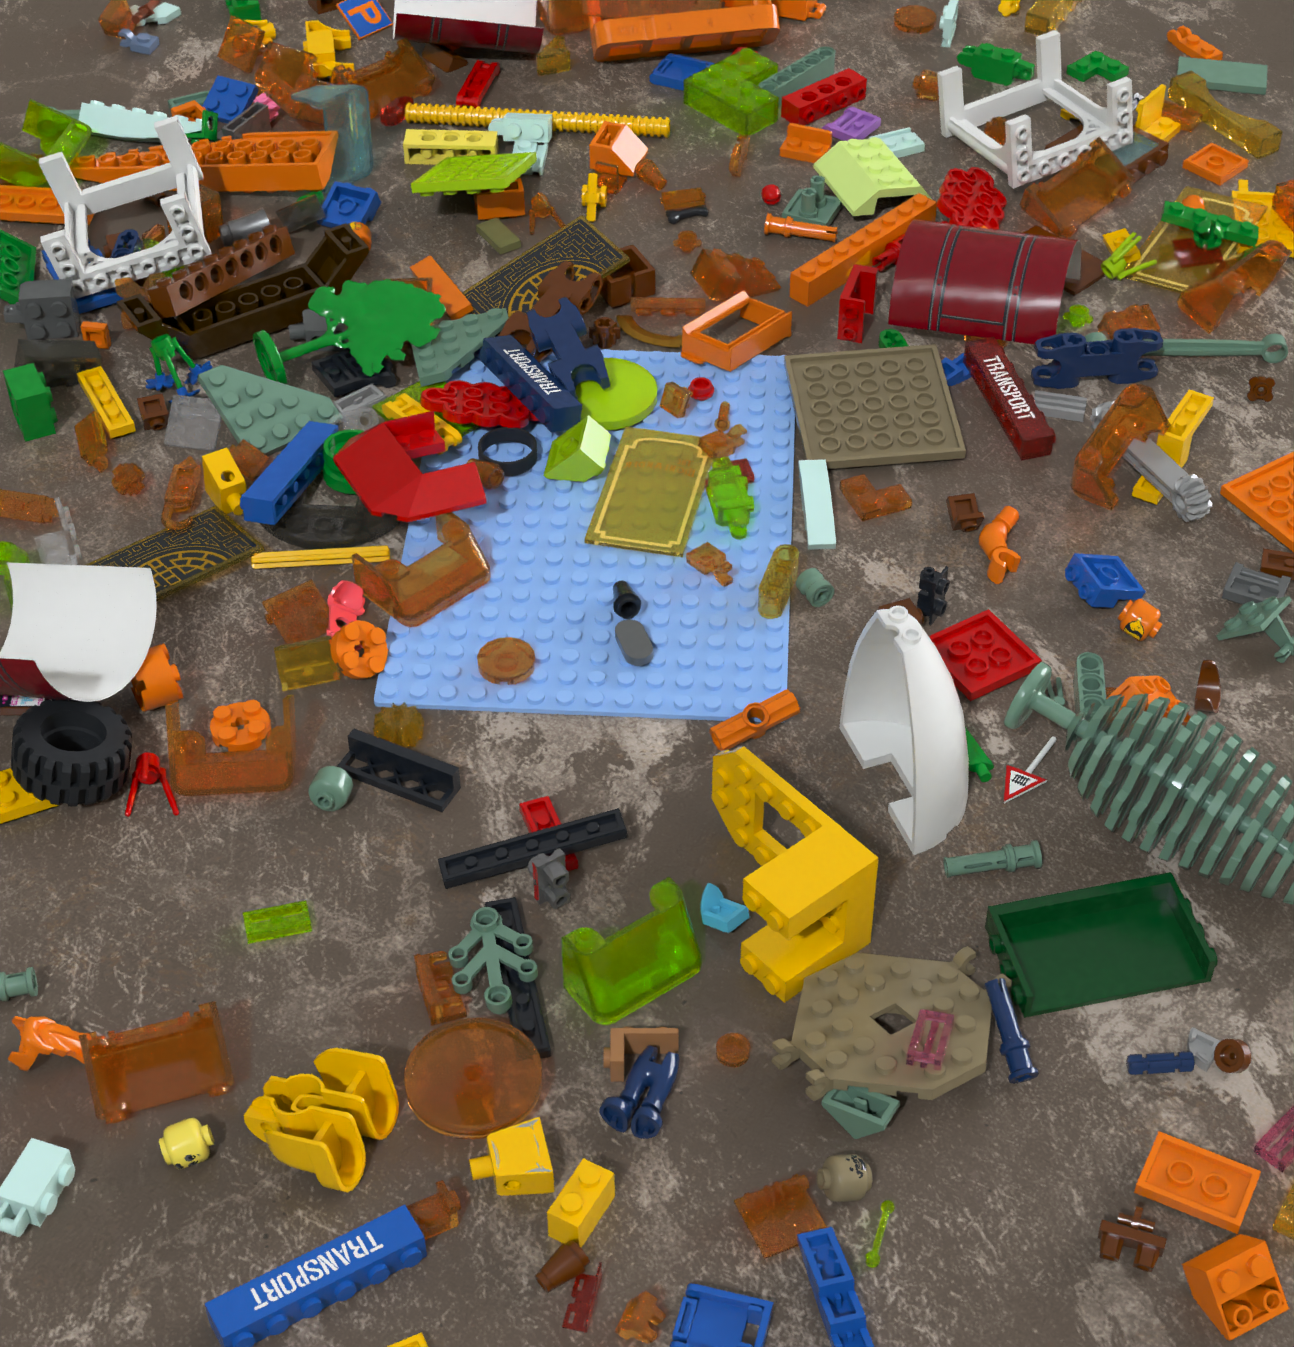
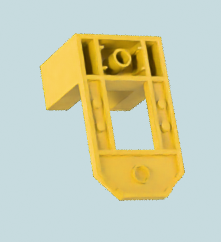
M744 746L738 747L733 751L723 750L712 757L711 798L735 844L748 851L756 862L762 866L743 879L742 898L746 907L750 911L759 914L768 924L741 943L740 964L749 975H754L762 982L770 994L776 995L786 1003L802 991L805 977L855 954L871 943L878 857ZM764 802H767L777 810L784 820H789L795 825L805 838L789 849H786L763 830Z

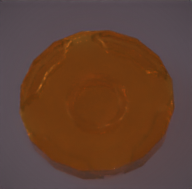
M918 5L905 6L896 10L894 25L905 33H911V30L918 34L929 32L935 27L937 17L936 13L927 7Z
M504 637L489 641L480 648L477 655L479 673L484 679L494 684H500V682H507L508 685L517 684L526 680L535 669L534 665L536 662L533 648L525 641L517 638Z

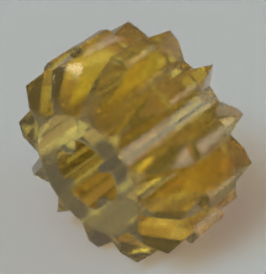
M405 702L400 706L392 703L390 708L381 707V712L375 714L374 736L405 748L407 746L416 747L418 740L423 739L424 719L421 713H418L416 706L408 707Z

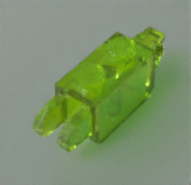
M729 457L713 458L712 469L708 472L706 493L715 523L722 527L728 526L732 537L741 540L747 536L746 528L747 524H749L750 512H754L752 495L748 496L747 477L742 476L739 465H732Z

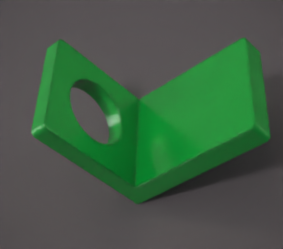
M203 110L202 132L185 133L188 141H191V144L202 139H208L209 142L217 141L218 114ZM209 117L212 120L211 130L208 128L207 124Z

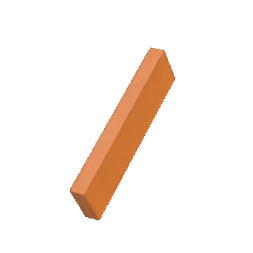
M431 255L410 267L413 275L427 292L441 295L439 301L446 307L445 314L450 320L460 319L474 310L469 300Z

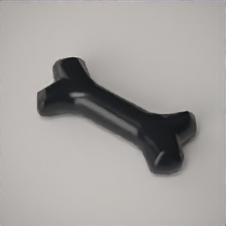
M702 201L697 203L696 206L677 211L668 209L666 211L668 222L673 225L681 219L692 216L707 217L709 214L706 204Z

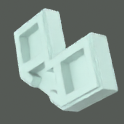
M164 2L154 8V14L141 20L138 24L133 22L132 24L137 27L145 26L146 22L158 21V25L167 24L179 17L181 10L177 6ZM133 5L120 13L121 20L132 22V16L138 12L140 7Z

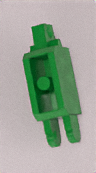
M981 43L979 47L967 45L957 55L958 63L970 67L972 75L978 79L1008 86L1015 79L1031 80L1034 76L1035 64L1022 60V53L1015 52L1012 49H1003L989 43Z

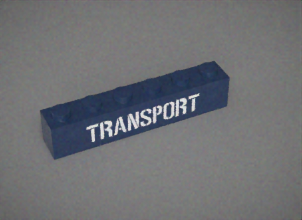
M512 335L483 339V348L480 350L481 362L551 433L569 430L580 422L582 404Z

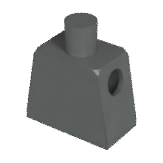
M310 309L302 311V324L289 325L290 340L306 338V342L321 337L327 331L325 317L318 315ZM339 323L333 332L334 335L346 331L345 323ZM345 339V340H343V341H341V342H342V343H347V339ZM327 346L316 351H343L346 348Z

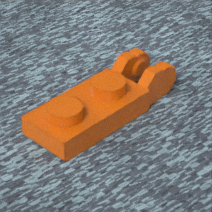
M1180 26L1177 28V31L1173 29L1167 32L1168 41L1191 58L1222 60L1223 52L1215 48L1214 45L1205 42L1199 36L1192 34L1190 28Z

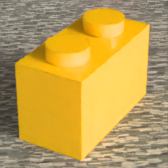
M583 1158L547 1211L548 1236L565 1244L574 1240L582 1248L615 1198L614 1172Z

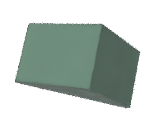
M848 1086L847 1091L833 1089L827 1092L821 1101L822 1106L854 1139L884 1131L900 1106V1101L881 1093L868 1092V1088Z

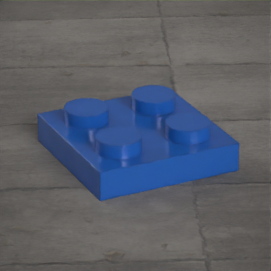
M218 75L202 107H205L207 111L217 113L218 122L228 124L252 105L259 89L254 84Z

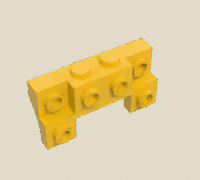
M319 20L305 21L307 41H303L305 66L309 65L311 78L333 76L334 84L356 82L354 63H340L335 60L334 49L341 51L351 48L350 30L333 29L322 24Z

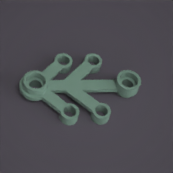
M482 907L474 912L470 921L471 931L448 952L449 962L452 967H464L462 971L453 975L452 984L454 991L458 994L470 992L473 988L472 979L486 965L489 979V987L484 993L486 1007L494 1014H503L511 1007L512 996L509 987L502 982L499 962L518 971L520 980L531 982L538 976L537 964L531 959H523L519 956L531 954L534 946L530 935L520 934L503 925L501 915L495 909ZM495 936L513 944L516 954L497 945ZM482 939L483 948L469 962L468 952ZM523 943H526V944H527V945L524 946V947L519 946L520 944H523ZM458 955H462L461 958H454ZM526 969H532L530 972H523ZM460 981H467L465 984H458Z

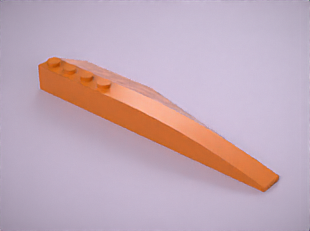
M338 131L242 134L243 138L232 140L230 135L223 136L217 142L209 143L208 139H202L190 145L203 173L204 179L199 181L200 192L244 191L245 193H253L255 191H266L273 193L276 191L297 192L299 190L318 192L324 189L330 179ZM162 145L149 147V151L140 153L138 149L128 150L127 154L116 156L115 152H109L97 159L94 155L66 158L75 178L99 183H106L170 163ZM177 188L168 191H177Z

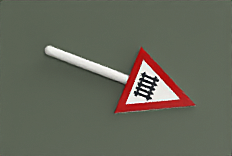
M1055 736L1050 738L1026 771L1009 765L1006 766L1004 804L1047 782L1046 779L1031 773L1056 742Z

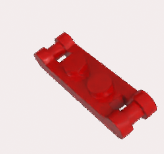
M477 60L457 94L456 105H460V108L463 106H474V109L477 106L480 107L481 101L495 76L499 75L500 63L492 62L488 64L485 61Z

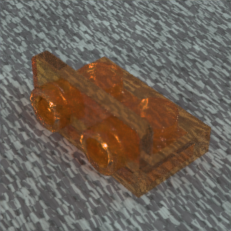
M1148 303L1140 306L1133 304L1119 312H1116V310L1109 311L1103 315V319L1097 326L1099 331L1106 330L1111 340H1113L1114 332L1119 329L1138 328L1157 332L1161 329Z

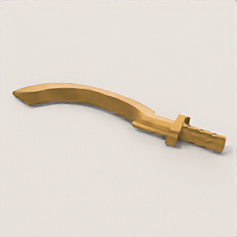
M632 315L616 316L620 328L632 338L658 346L682 347L681 334L678 336H666L652 333L641 328L634 321Z

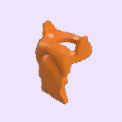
M15 1016L12 1019V1023L20 1031L21 1041L19 1051L11 1052L8 1060L17 1065L20 1070L28 1071L38 1054L50 1055V1053L61 1057L68 1055L83 1064L89 1063L90 1057L86 1050V1046L91 1042L89 1034L76 1032L69 1026L57 1024L54 1020L45 1016L29 1017L27 1019Z

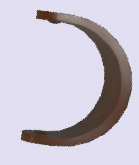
M1204 660L1200 669L1194 710L1218 713L1221 703L1219 671L1214 661Z

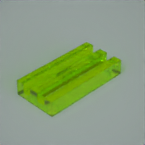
M306 900L243 912L248 944L312 931Z

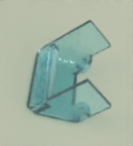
M356 84L316 85L291 94L292 100L310 104L314 109H323L325 131H338L330 179L324 189L320 191L323 193L329 192L335 181L352 183L368 176L373 169V151L367 89Z

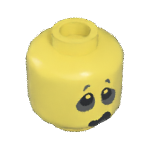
M189 1118L167 1126L164 1130L163 1138L159 1139V1144L167 1165L173 1164L177 1169H184L208 1159L210 1154L209 1146L214 1145V1138L208 1124L201 1126L196 1118Z

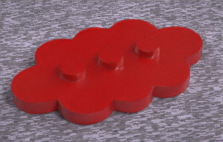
M971 167L967 172L959 168L950 169L945 176V181L939 188L940 197L936 201L938 210L950 218L949 224L972 227L985 226L988 229L999 230V224L1005 217L1003 209L1007 204V200L1003 193L994 187L992 176L979 167Z
M450 381L443 388H428L422 391L420 396V404L424 409L440 412L443 418L452 423L467 424L472 422L482 427L501 425L508 428H523L528 425L529 421H539L506 386L499 387L489 382L471 384L466 381Z

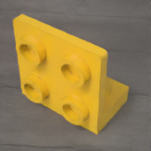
M1161 84L1155 90H1152L1147 97L1139 101L1136 108L1138 113L1137 121L1134 126L1169 142L1180 132L1181 124L1170 118L1161 117L1166 85ZM1134 135V143L1150 149L1157 147V145Z

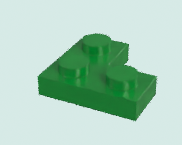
M1094 51L1068 65L1066 74L1081 82L1095 75L1113 82L1127 76L1129 67L1118 60L1104 55L1102 52Z

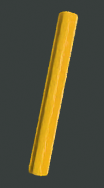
M387 545L257 552L251 555V565L253 569L388 562L390 551Z

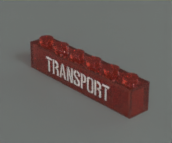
M995 337L965 342L963 363L969 370L970 375L1021 461L1051 455L1053 443L1056 441L1055 432L1047 424L1044 413L1039 411L1033 395L1028 393L1023 379L1017 375L1013 363L1009 362L1004 348L998 344Z

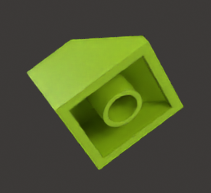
M588 415L552 441L544 476L547 479L586 482L591 477L600 475L606 466L605 460L610 449L611 434Z

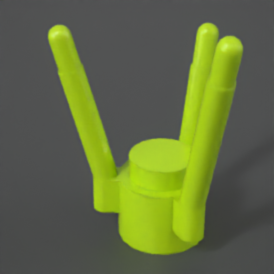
M1132 232L1112 255L1102 262L1101 269L1107 278L1113 280L1117 277L1120 281L1130 274L1157 263V260H1152L1125 270L1127 263L1123 256L1142 239V236L1139 235L1132 241L1136 236V232Z

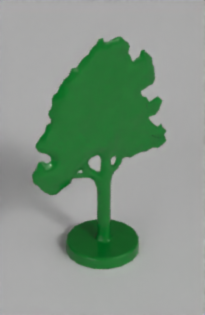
M390 279L382 281L373 280L370 284L347 280L343 283L342 291L339 295H335L334 287L322 286L315 290L309 300V309L320 316H324L326 319L327 331L321 337L278 352L270 335L265 330H261L253 334V343L265 377L280 383L287 384L283 362L327 346L349 348L351 355L362 367V372L367 376H372L374 373H380L381 369L385 367L381 363L386 355L392 360H404L406 354L401 349L405 341L408 340L415 347H421L435 339L441 329L434 328L430 324L435 319L443 317L446 307L439 301L441 298L440 294L416 288L413 284L392 281ZM339 323H345L348 326L346 331L334 335L333 332ZM345 339H348V340H349V342H347V343H342L341 341H343V340H345Z

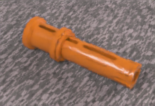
M767 213L764 234L766 235L769 233L784 235V238L795 235L836 242L838 227L794 221V218L787 216V218L774 217L771 213Z

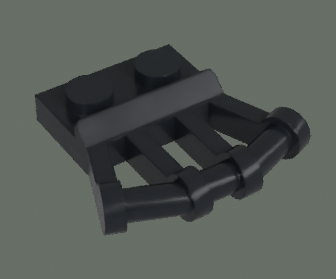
M349 348L311 362L312 370L334 397L344 395L353 390L357 391L370 384L382 385L385 388H391L396 384V377L392 373L393 363L385 357L381 363L385 367L381 369L380 373H374L372 376H367L362 372V367L351 355Z

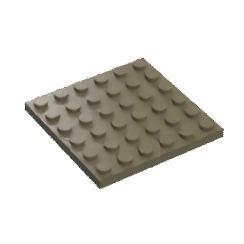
M936 344L784 356V367L805 460L826 459L827 469L965 458L966 448Z

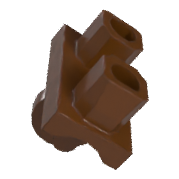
M1136 1206L1134 1216L1119 1212L1117 1220L1119 1224L1106 1220L1101 1221L1098 1239H1101L1099 1257L1118 1262L1122 1246L1137 1250L1133 1267L1152 1272L1158 1257L1163 1255L1167 1238L1150 1234L1153 1233L1155 1222L1141 1219L1143 1208Z

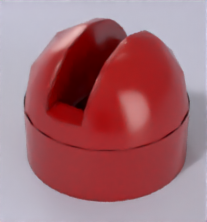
M770 184L761 191L762 199L767 205L774 206L780 201L781 193L778 186Z

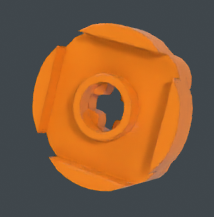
M356 620L344 625L334 634L331 641V656L334 663L339 664L340 668L343 669L341 672L345 676L355 680L367 679L380 673L385 667L388 655L385 641L386 634L381 628L375 627L366 621ZM359 644L364 649L362 657H359V652L354 649Z
M257 700L218 706L214 709L213 718L210 722L212 740L219 748L220 745L228 747V752L245 753L255 750L262 745L261 740L266 735L269 737L271 734L270 717ZM244 725V729L238 730L237 726Z

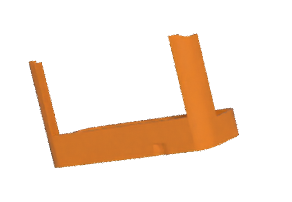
M586 0L593 57L595 61L599 62L667 56L669 53L678 55L737 49L738 47H759L773 43L780 32L777 6L771 4V0H753L752 6L626 17L602 21L599 0Z

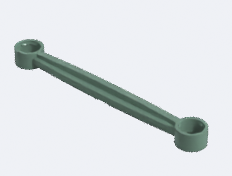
M1092 332L1085 336L1086 342L1107 340V337L1100 332ZM1269 334L1261 341L1163 339L1162 348L1157 351L1147 352L1142 356L1262 355L1266 362L1278 363L1287 357L1288 347L1285 338L1280 334ZM1144 339L1143 341H1154V340H1152V339ZM1273 345L1282 346L1279 350L1274 352L1266 351L1270 346Z

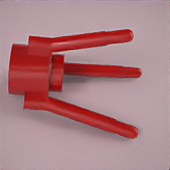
M147 752L140 754L136 758L135 771L132 773V784L125 810V816L127 817L131 815L139 782L153 784L157 779H160L173 814L175 816L179 815L177 803L166 777V769L160 767V759L156 754Z

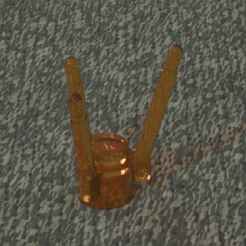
M539 192L531 199L532 209L528 211L531 235L534 234L536 216L545 218L550 214L562 230L567 228L551 206L546 195Z

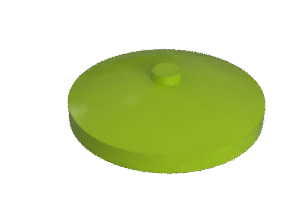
M604 358L611 387L602 389L596 381L587 380L579 383L575 388L577 400L582 404L580 421L589 415L605 430L622 429L639 423L654 410L657 403V384L654 377L642 366L624 359Z

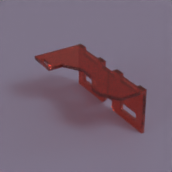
M601 1262L599 1263L596 1276L580 1274L576 1277L571 1293L572 1298L576 1299L574 1304H568L562 1328L587 1333L602 1280ZM580 1279L584 1280L582 1291L577 1290ZM571 1312H575L573 1323H568Z

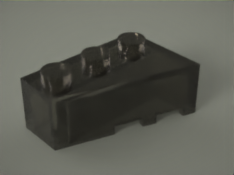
M18 339L14 368L34 363L37 372H43L46 385L49 388L61 385L70 387L80 384L77 373L101 366L102 356L95 341Z

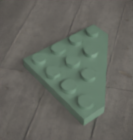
M493 308L486 313L468 314L460 319L443 320L438 324L430 325L441 329L435 339L421 347H415L411 343L421 387L447 381L453 376L452 370L457 366L463 368L474 359V353L479 348L480 350L483 348V339L495 337V335L502 331L506 321L509 319L506 308Z
M219 365L198 374L197 380L250 463L283 450L309 421L338 425L343 419L331 399L320 394L224 365Z

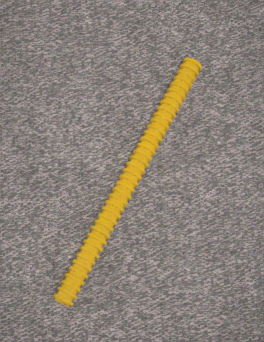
M409 102L405 107L407 123H411V121L418 123L420 121L421 124L425 122L428 124H432V122L439 124L441 122L442 125L446 123L452 125L455 123L456 126H459V124H462V126L467 124L473 126L476 124V127H480V125L487 127L493 119L503 118L507 113L552 114V131L559 129L560 132H563V130L570 132V130H573V132L577 133L580 130V133H584V131L591 133V131H594L596 134L604 121L627 125L636 136L643 134L644 137H647V134H649L650 137H654V135L661 137V135H664L665 138H668L670 135L669 117L665 119L658 117V119H655L652 116L651 119H648V116H644V118L637 116V118H634V115H630V117L623 115V117H620L617 114L614 117L613 114H609V116L602 114V116H599V113H595V115L588 113V115H585L584 112L579 115L578 112H574V114L567 112V114H564V111H560V113L553 111V113H550L549 110L544 113L543 110H539V112L532 110L530 112L529 109L525 111L518 109L516 111L514 108L509 111L508 108L504 110L497 108L495 110L494 107L490 109L484 107L481 109L479 106L474 109V106L469 108L463 106L460 108V105H456V107L449 105L447 107L442 104L440 107L439 104H435V106L428 104L426 106L425 103L421 105L414 103L412 105Z

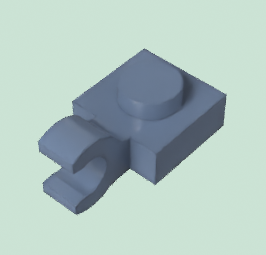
M126 28L121 29L118 35L126 38L122 39L120 46L130 47V51L151 55L160 45L159 37L149 35L148 33H138L135 36Z

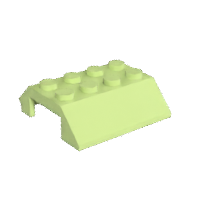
M877 137L863 140L850 139L849 141H839L818 159L813 166L816 172L825 178V183L852 216L874 215L878 198L908 196L920 193L932 199L886 144Z

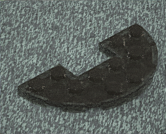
M306 488L275 525L260 524L271 535L288 544L304 549L354 547L371 542L393 530L402 521H398L396 515L384 513L383 517L371 515L359 497L355 507L305 504L307 498Z

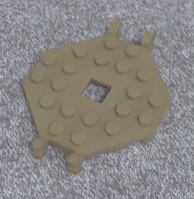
M966 946L956 953L951 962L855 953L805 977L792 1040L787 1041L781 1038L772 1042V1048L779 1053L772 1058V1063L779 1070L788 1067L799 1058L812 1070L806 1073V1079L812 1086L805 1089V1094L813 1101L820 1099L833 1089L847 1091L848 1086L868 1088V1092L897 1096V1091L918 1093V1099L933 1100L986 1072L992 1007L987 991L967 977L975 973V967L969 961L976 958V952L969 946ZM1004 974L994 978L998 979V983L1000 978H1005L1007 988L1011 986L1012 981ZM896 1013L904 1015L913 1024L890 1035L874 1019L883 1014Z

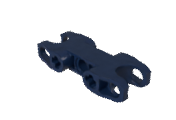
M567 297L558 299L560 311L554 316H539L535 309L526 311L533 342L538 352L540 353L551 348L557 359L548 363L551 375L576 399L578 398L575 388L583 381H596L602 389L611 387L604 356L598 345L596 344L585 349L579 337L587 334V329L579 310Z
M1138 328L1119 329L1114 332L1113 340L1086 342V338L1079 333H1060L1041 338L1035 342L1034 346L1037 357L1053 359V361L1047 365L1033 368L1031 370V378L1034 385L1056 389L1076 387L1079 385L1081 377L1107 375L1108 380L1115 384H1130L1152 379L1158 374L1155 360L1140 357L1147 352L1157 351L1162 348L1163 339L1157 331ZM1144 339H1152V340H1154V341H1143V340H1144ZM1044 346H1049V347H1052L1053 349H1044L1043 347H1044ZM1139 368H1148V369H1150V370H1148V371H1143V370H1141V369H1139ZM1040 375H1045V376H1051V377H1049V378H1041V377H1039V376H1040Z

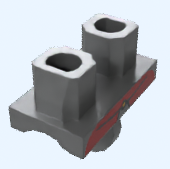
M558 848L551 856L540 853L533 857L528 863V872L533 877L534 899L539 905L548 901L554 909L567 904L570 901V893L566 889V883L569 881V872L565 868V853Z

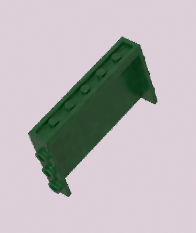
M1171 872L988 906L985 929L989 936V947L993 955L997 954L1000 961V973L1012 981L1010 986L1011 999L1015 1006H1019L1023 1018L1210 982L1214 967L1218 963L1215 950L1209 947L1205 939L1201 923H1197L1192 914V906L1189 899L1184 898Z

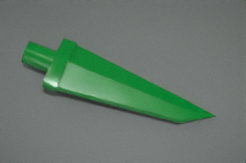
M965 727L969 758L968 771L976 772L981 782H988L992 778L989 770L994 768V764Z

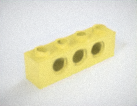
M406 129L403 142L405 164L437 165L446 157L498 154L497 131Z

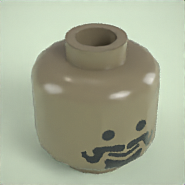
M855 1154L829 1156L824 1161L822 1168H819L817 1171L818 1188L824 1191L825 1196L831 1202L862 1200L872 1186L871 1168L867 1163H864L861 1157Z

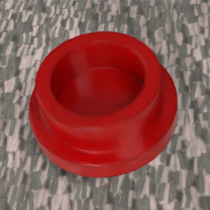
M698 377L691 381L688 387V394L698 401H704L713 396L714 387L709 379Z

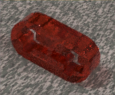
M400 96L381 108V124L384 126H395L405 120V107L408 102L414 105L413 98Z

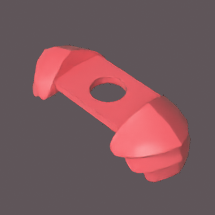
M340 581L328 595L329 626L328 630L326 629V635L330 645L334 634L341 629L336 624V620H342L348 624L356 621L357 616L363 615L365 611L363 608L365 598L363 597L364 590L351 581ZM361 644L354 647L355 651L358 652L363 648Z

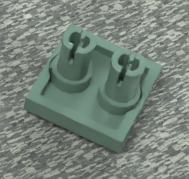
M815 175L810 179V188L797 190L783 210L782 218L790 216L794 218V221L830 226L843 204L838 197L824 194L825 178Z

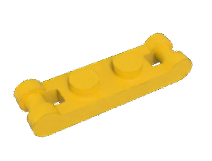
M405 393L397 396L396 401H388L382 405V411L389 419H399L430 412ZM434 414L435 430L440 436H444L442 439L445 441V451L437 453L441 455L448 451V447H455L462 443V436L458 430Z

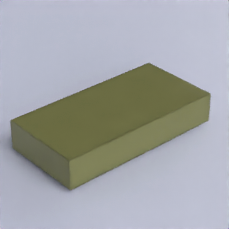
M497 217L476 225V232L500 255L521 247V240Z

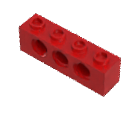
M847 68L783 96L781 117L790 123L805 126L866 98L867 78L851 68Z

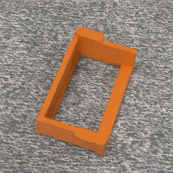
M743 290L683 326L681 357L697 364L707 362L731 372L785 337H790L792 335V311L785 313L781 309L748 297ZM740 309V317L759 324L729 344L700 333Z

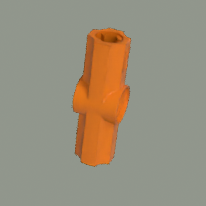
M786 689L760 703L748 704L743 712L711 727L709 733L718 750H729L750 738L757 739L762 737L768 729L799 714L800 707L794 694ZM756 717L762 722L753 724L748 719Z

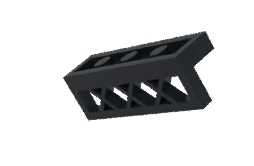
M355 728L348 735L349 752L337 765V767L345 770L355 780L439 812L445 810L461 789L459 767ZM355 759L367 763V766L357 769L350 767ZM385 770L393 774V776L386 778L375 776V773ZM413 780L418 782L419 786L406 788L401 783ZM437 790L445 793L440 800L429 797L427 794Z

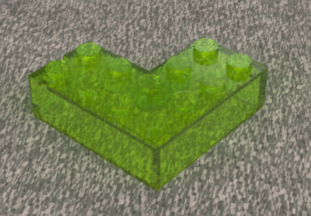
M744 48L684 79V104L747 138L778 121L779 97L758 87L762 81L778 72V64L767 57H761L760 54L752 49Z

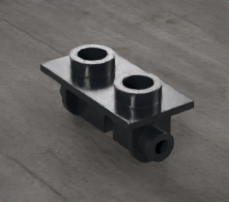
M945 566L941 573L935 571L933 567H925L920 572L919 589L921 590L918 592L917 608L921 609L923 616H930V626L938 616L942 617L948 605V602L945 600V594L950 585V580L947 579V566Z

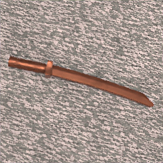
M149 0L138 8V12L131 18L132 22L138 24L141 20L154 14L153 10L161 0Z

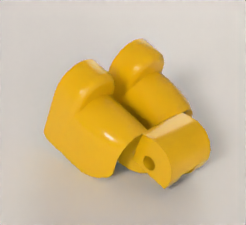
M331 1048L323 1051L313 1061L321 1075V1079L312 1074H297L287 1079L271 1075L263 1087L264 1096L255 1098L243 1116L248 1129L256 1137L268 1143L270 1151L280 1162L302 1171L315 1173L323 1187L348 1193L358 1185L365 1168L366 1152L361 1136L378 1140L387 1138L396 1124L399 1101L387 1063L383 1057L349 1049Z

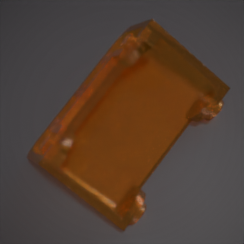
M407 38L397 41L396 45L398 48L393 53L390 50L387 51L384 59L361 69L352 71L350 67L345 68L343 64L334 67L328 85V92L335 100L362 119H372L381 112L421 95H428L433 89L432 86L436 77Z
M1100 137L1089 144L1092 148L1090 151L1079 154L1077 160L1045 183L1041 181L1037 185L1034 182L1024 191L1020 207L1025 213L1059 238L1064 236L1065 238L1071 237L1077 231L1078 226L1119 197L1124 199L1133 190L1131 187L1135 181L1134 176Z
M1269 240L1227 258L1185 288L1178 297L1177 304L1183 312L1210 334L1220 324L1219 320L1238 293L1244 294L1248 289H1253L1257 291L1256 294L1259 297L1264 294L1292 252L1280 241Z
M1138 383L1125 387L1079 451L1074 461L1070 486L1076 496L1112 510L1119 498L1112 491L1115 486L1113 479L1107 476L1133 439L1146 442L1148 439L1147 435L1155 432L1164 436L1171 425L1151 387Z
M216 1001L199 1005L200 1011L194 1012L193 1017H190L188 1011L182 1013V1017L119 1033H115L114 1030L109 1031V1038L105 1036L97 1037L96 1031L78 1035L97 1119H105L106 1124H113L126 1120V1114L206 1093L209 1094V1097L228 1093L229 1087L235 1082Z

